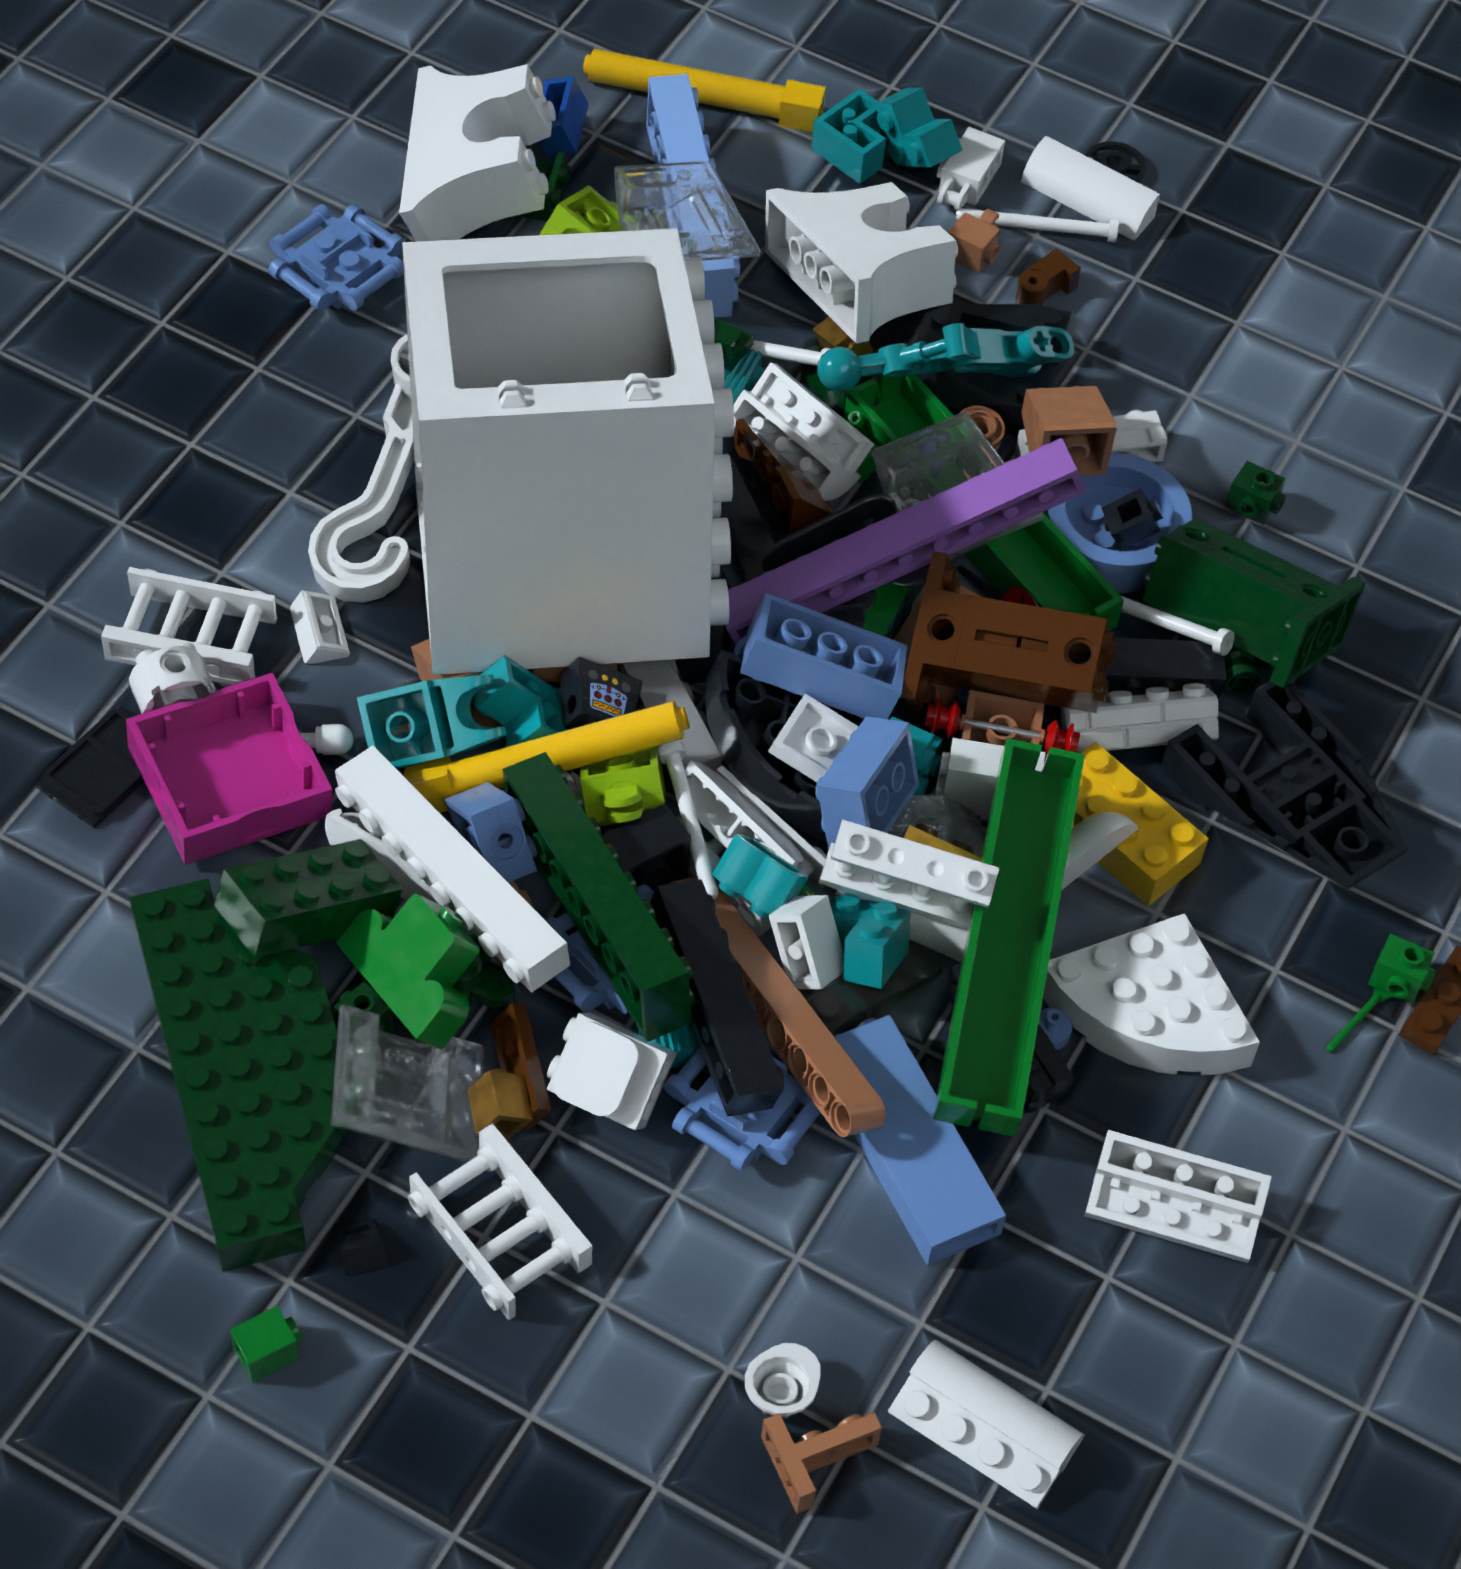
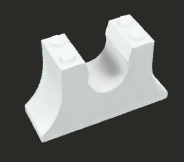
M528 64L474 76L445 74L437 71L431 65L418 68L399 214L416 242L457 240L494 221L544 209L545 194L549 191L548 181L545 174L538 171L532 150L527 149L525 145H531L550 137L552 121H555L556 114L552 102L547 101L543 94L540 79L537 76H533Z
M892 182L848 191L824 193L797 192L781 188L766 190L765 253L856 344L869 341L870 336L877 328L894 318L911 312L953 303V289L956 287V276L954 273L955 258L958 255L956 240L940 225L916 227L907 230L906 216L910 209L907 195Z

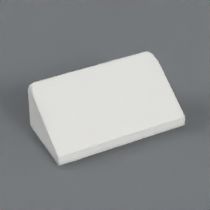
M302 590L291 604L290 611L304 663L315 664L348 657L350 651L335 596Z

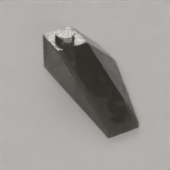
M917 943L909 945L908 954L882 989L843 981L844 973H842L823 989L798 990L831 1034L836 1036L855 1029L861 1022L867 1019L881 1018L942 974L943 969Z

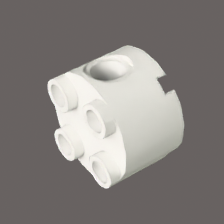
M189 642L157 651L154 649L142 651L137 655V665L133 668L129 677L130 687L141 714L178 702L201 699L216 692L202 656L196 651L195 646Z

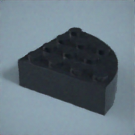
M721 649L706 676L704 699L708 725L720 755L734 777L783 821L796 830L827 843L826 833L822 830L821 826L822 812L820 801L817 800L815 794L817 782L768 752L803 696L792 694L780 687L763 681H757L741 674L743 657ZM828 707L859 727L860 717L837 708Z

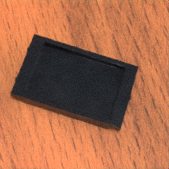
M123 706L119 709H112L44 771V777L36 784L37 789L95 829L145 782L128 748L126 719L136 715Z

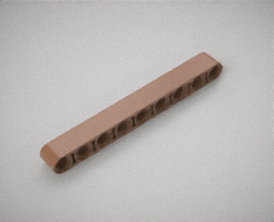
M698 876L675 880L669 884L698 880ZM716 883L718 895L714 899L715 914L720 927L724 928L727 932L730 952L734 962H737L741 967L742 982L747 995L754 1000L757 1020L761 1030L767 1034L772 1048L839 1136L847 1137L881 1128L885 1123L886 1114L880 1096Z

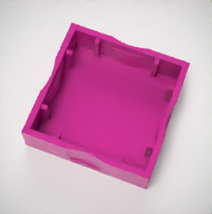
M273 673L222 688L201 699L178 702L126 719L128 748L184 865L324 819L332 811L333 789L312 748L299 733L293 711Z

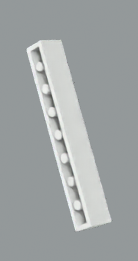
M373 745L335 770L338 783L335 791L342 804L346 808L352 806L358 812L365 828L370 832L376 831L382 837L383 844L389 853L394 857L399 855L405 861L406 867L413 878L417 881L423 880L429 886L432 896L439 905L445 906L447 904L452 911L461 917L463 922L460 926L466 932L472 930L487 955L490 957L496 955L502 961L503 967L512 981L515 983L521 981L532 993L570 966L567 942Z

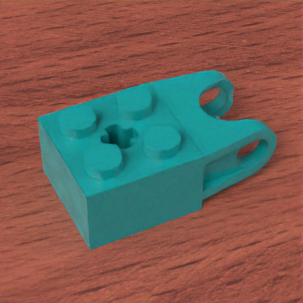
M493 674L426 680L357 697L368 748L373 745L398 770L436 759L461 755L507 736L505 727L496 728L479 725L473 719L470 710L474 695L490 684L495 683ZM408 723L411 724V731L408 728Z

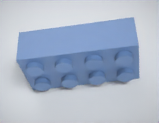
M765 593L749 625L740 673L757 681H763L785 689L792 694L804 696L806 693L828 707L851 713L863 720L866 716L888 719L902 694L908 645Z

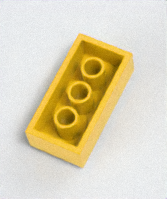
M1094 742L1081 752V754H1085L1073 827L1086 817L1098 812H1116L1130 818L1137 824L1139 829L1101 858L1098 863L1149 907L1201 864L1209 838L1103 747Z

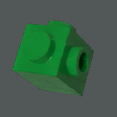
M1390 933L1368 985L1387 992L1395 998L1413 1003L1419 989L1427 992L1436 970L1429 968L1435 952Z

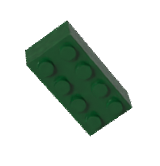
M358 839L226 868L223 871L214 906L253 957L257 958L340 938L355 917L366 909H375L394 918L402 888L363 840Z

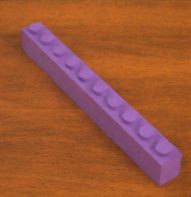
M1060 438L1042 445L1040 448L1021 457L1007 461L997 468L972 477L962 484L940 492L916 505L905 508L879 522L870 524L844 538L837 539L809 554L802 555L774 570L767 571L761 576L739 586L730 588L728 590L729 624L725 625L735 645L748 634L749 625L765 593L822 613L930 564L933 551L950 555L1086 493L1079 472L1063 439Z

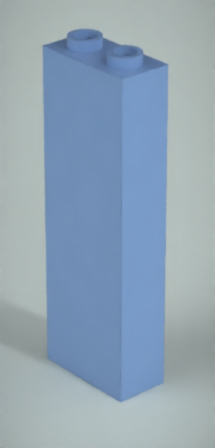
M887 1015L880 1019L870 1018L861 1022L855 1029L845 1033H832L884 1104L886 1114L884 1125L881 1128L855 1134L854 1136L926 1265H931L1001 1235L1006 1218L1005 1212L952 1123L933 1119L937 1095L891 1016Z

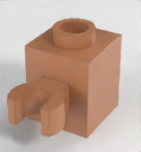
M988 208L978 219L965 212L951 227L948 233L956 240L958 245V255L955 258L957 263L979 273L988 262L993 263L1001 247L998 244L1000 229L994 225L995 221L999 218V213Z

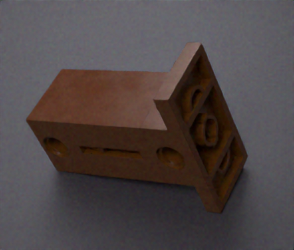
M933 551L904 675L902 694L900 695V699L909 717L925 719L928 704L935 703L936 687L932 686V684L965 690L970 689L1097 713L1099 702L1105 703L1108 694L1109 680L1106 679V666H1113L1117 650V643H1113L1114 632H1110L1106 618L959 593L961 580L956 576V567L952 566L949 555Z

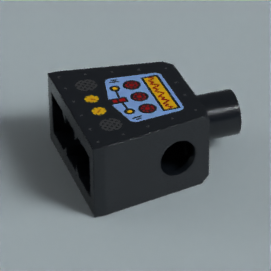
M579 656L560 673L563 726L566 730L634 712L643 681Z

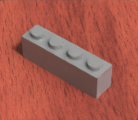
M675 659L618 663L617 671L643 681L635 711L675 701L678 708L684 706L690 724V729L684 730L685 738L678 740V742L684 744L686 757L682 760L684 769L692 760L716 772V769L721 766L724 760L709 733L706 715L702 710L697 711L693 703V694L687 682L682 683L678 676V667ZM663 764L669 774L667 764Z

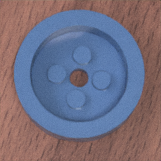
M1111 453L1106 475L1080 476L1086 493L1046 510L1044 514L1117 593L1142 591L1146 589L1143 586L1144 579L1148 571L1154 567L1158 556L1154 553L1157 542L1162 535L1168 534L1178 526L1191 521L1192 508L1184 488L1168 471L1151 461L1137 456ZM1142 489L1148 500L1155 498L1164 518L1158 520L1161 531L1130 545L1129 551H1122L1111 536V533L1106 531L1109 527L1101 507Z

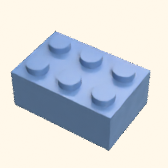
M866 716L857 730L852 732L849 741L840 754L835 756L832 765L825 775L818 780L815 794L817 800L820 801L822 812L821 826L822 830L826 833L828 849L831 843L836 842L842 819L888 833L919 787L909 722Z

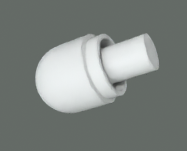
M322 724V726L316 727L313 733H300L311 748H316V752L323 755L344 754L351 749L354 742L352 731L342 724Z

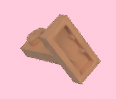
M875 1412L864 1417L856 1414L842 1420L834 1429L823 1433L820 1430L806 1433L794 1444L780 1413L763 1420L761 1438L797 1514L813 1508L816 1489L808 1473L877 1446L882 1426Z

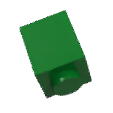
M278 1306L230 1329L233 1348L252 1383L299 1359L297 1342L302 1340L301 1333L294 1319L291 1316L285 1319Z

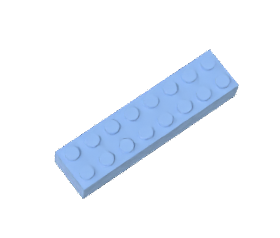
M688 74L648 77L646 127L670 229H678L684 258H702L705 276V300L711 299L714 317L732 316L733 302L738 301L737 282L734 280L740 277V263L738 256H732V252H734L733 234L731 231L726 232L728 227L726 207H720L722 202L720 182L714 183L716 178L714 158H708L710 142L708 134L702 133L704 131L703 112L696 109L698 108L697 88H691Z

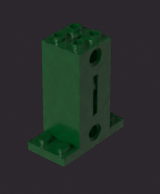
M1195 518L1182 526H1178L1172 532L1162 535L1157 542L1154 553L1158 556L1154 567L1148 571L1144 579L1143 586L1146 587V591L1142 601L1168 614L1215 631L1221 628L1233 631L1235 635L1233 646L1271 664L1274 671L1270 682L1284 688L1342 647L1366 582L1351 577L1341 585H1336Z

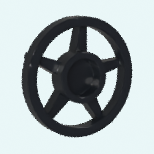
M1116 141L1101 142L1092 146L1086 153L1087 157H1092L1102 165L1124 176L1126 174H1136L1137 176L1132 178V180L1138 183L1144 178L1146 161L1138 150L1128 144ZM1103 150H1119V151H1120L1119 153H1116V152L1108 153V154H1106L1105 156L1102 155V154H1100V153H1098L1099 151H1103ZM1124 154L1131 155L1140 167L1129 165V160Z

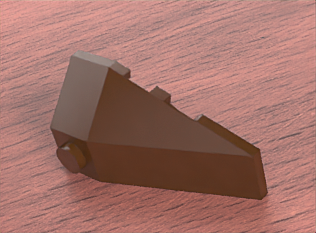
M743 419L736 420L733 445L740 457L752 462L788 535L833 513L830 503L827 500H823L818 488L746 421Z

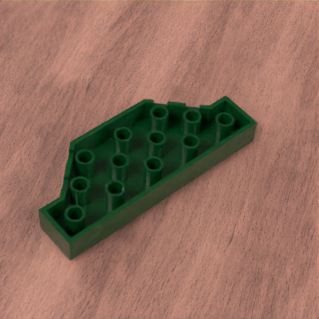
M209 878L131 896L129 900L134 925L222 1271L305 1251L306 1242L299 1209L306 1200L305 1195L315 1180L320 1179L336 1155V1149L347 1133L350 1134L358 1122L355 1091L317 960L296 948L254 958L214 906L215 900Z

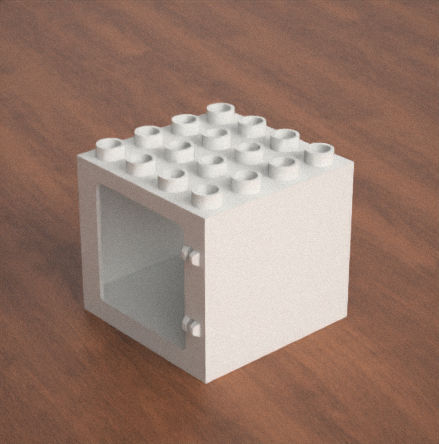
M677 228L402 242L416 495L433 675L484 672L504 655L525 669L569 666L579 656L598 664L710 657V626L729 624V595L726 579L711 580V578H719L720 565L730 564L731 538L728 518L717 517L721 516V502H731L733 496L731 460L729 454H722L723 437L734 436V404L731 389H724L723 351L721 343H714V313L711 299L705 300V276L702 258L683 257Z

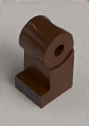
M1056 248L1020 274L1018 291L1015 298L1016 303L1044 305L1045 300L1059 290H1063L1067 295L1078 287L1081 267Z

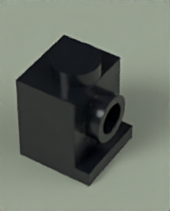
M1142 489L1101 507L1111 536L1122 551H1129L1130 545L1161 531L1158 520L1164 518L1155 498L1148 500Z

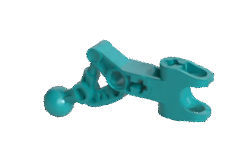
M956 323L942 328L944 339L926 344L924 341L910 346L903 343L892 344L880 348L878 353L860 356L844 347L829 349L818 361L817 374L825 387L837 392L852 389L859 383L861 377L882 374L884 378H897L953 370L954 372L994 373L1006 377H1024L1039 371L1042 364L1057 363L1070 358L1075 353L1072 336L1061 328L1035 326L1026 331L1019 332L1004 331L1002 329L967 328L963 323ZM1052 337H1056L1061 342L1062 353H1055L1052 350Z

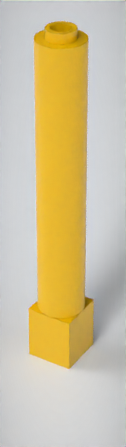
M595 48L591 54H586L584 59L583 73L588 74V81L648 93V77L688 74L691 88H697L698 103L779 119L778 126L813 133L814 120L821 116L824 111L826 87L789 79H787L786 85L783 86Z
M675 701L453 762H451L450 757H445L409 766L404 770V777L441 813L448 811L445 802L446 798L489 782L498 789L505 788L502 769L546 752L554 766L560 764L565 772L684 739V730L690 729V724L684 706L678 708Z

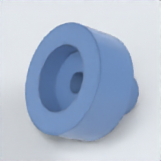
M1042 1009L1039 1024L1055 1049H1062L1070 1040L1073 1028L1072 1021L1060 1009Z

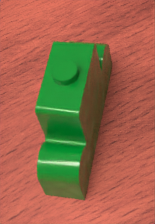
M413 894L394 918L375 909L362 911L336 941V944L416 1040L442 1050L468 1016L469 1001L466 995L452 987L479 954V946L460 926L463 920L459 915L448 907H443L418 894Z

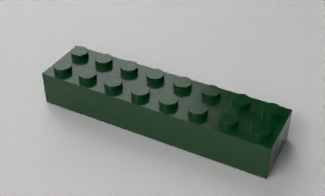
M544 752L502 769L506 794L514 799L517 798L523 807L526 817L525 821H522L525 835L528 834L531 837L537 851V856L533 858L534 862L646 1041L649 1042L691 1024V1005L695 1004V1000L689 987V980L693 979L689 962L684 956L678 957L674 951V943L669 931L665 927L660 928L658 926L650 902L647 899L641 900L639 897L637 885L632 874L629 871L623 872L615 848L612 844L606 845L602 840V832L598 822L594 817L588 818L580 794L576 790L571 792L569 789L568 781L561 765L557 764L554 766L547 753Z

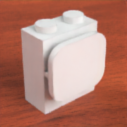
M590 1012L578 1013L577 1018L572 1017L565 1028L563 1040L567 1042L561 1056L556 1055L549 1066L547 1078L551 1080L546 1090L555 1093L560 1099L597 1116H605L633 1130L645 1128L677 1052L654 1041L647 1042L643 1036Z

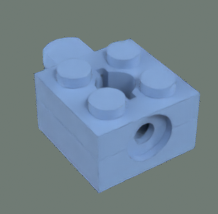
M486 782L445 799L454 828L508 883L537 871L533 860L537 856V851L531 837L528 834L525 835L522 821H525L526 817L523 807L517 798L514 799L506 794L504 790H500Z

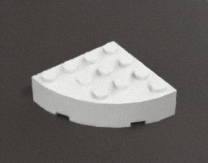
M1185 913L1049 960L1043 994L1044 1000L1050 1008L1062 1010L1071 1019L1073 1027L1087 1037L1086 1042L1099 1051L1127 1064L1166 1074H1177V1071L1200 1072V1075H1213L1251 1067L1260 1041Z

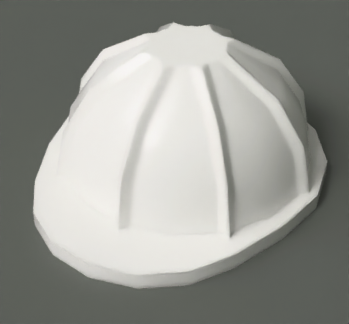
M782 1343L773 1346L750 1362L744 1377L745 1391L751 1402L761 1409L763 1414L774 1416L780 1413L781 1417L788 1419L790 1415L804 1411L814 1401L821 1376L820 1363L816 1355L802 1345Z

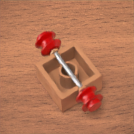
M970 689L961 717V709L957 701H954L950 707L942 706L938 697L936 705L928 704L924 726L931 727V734H934L937 729L945 730L948 739L957 732L958 725H960L959 739L1002 746L1005 745L1007 738L1039 745L1043 744L1046 755L1050 747L1077 753L1080 740V732L1074 731V723H1071L1068 729L1065 730L1060 729L1057 720H1054L1047 727L1045 733V730L1041 729L1045 705L1043 703Z

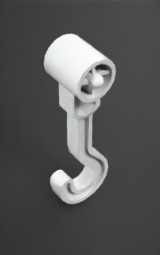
M407 334L401 337L392 348L390 361L395 388L383 415L386 440L367 488L356 500L334 510L321 519L310 536L308 553L316 582L327 594L345 602L365 603L383 598L400 585L411 563L407 542L397 536L385 539L376 556L369 561L351 563L340 556L344 548L349 544L371 535L386 524L396 508L414 462Z

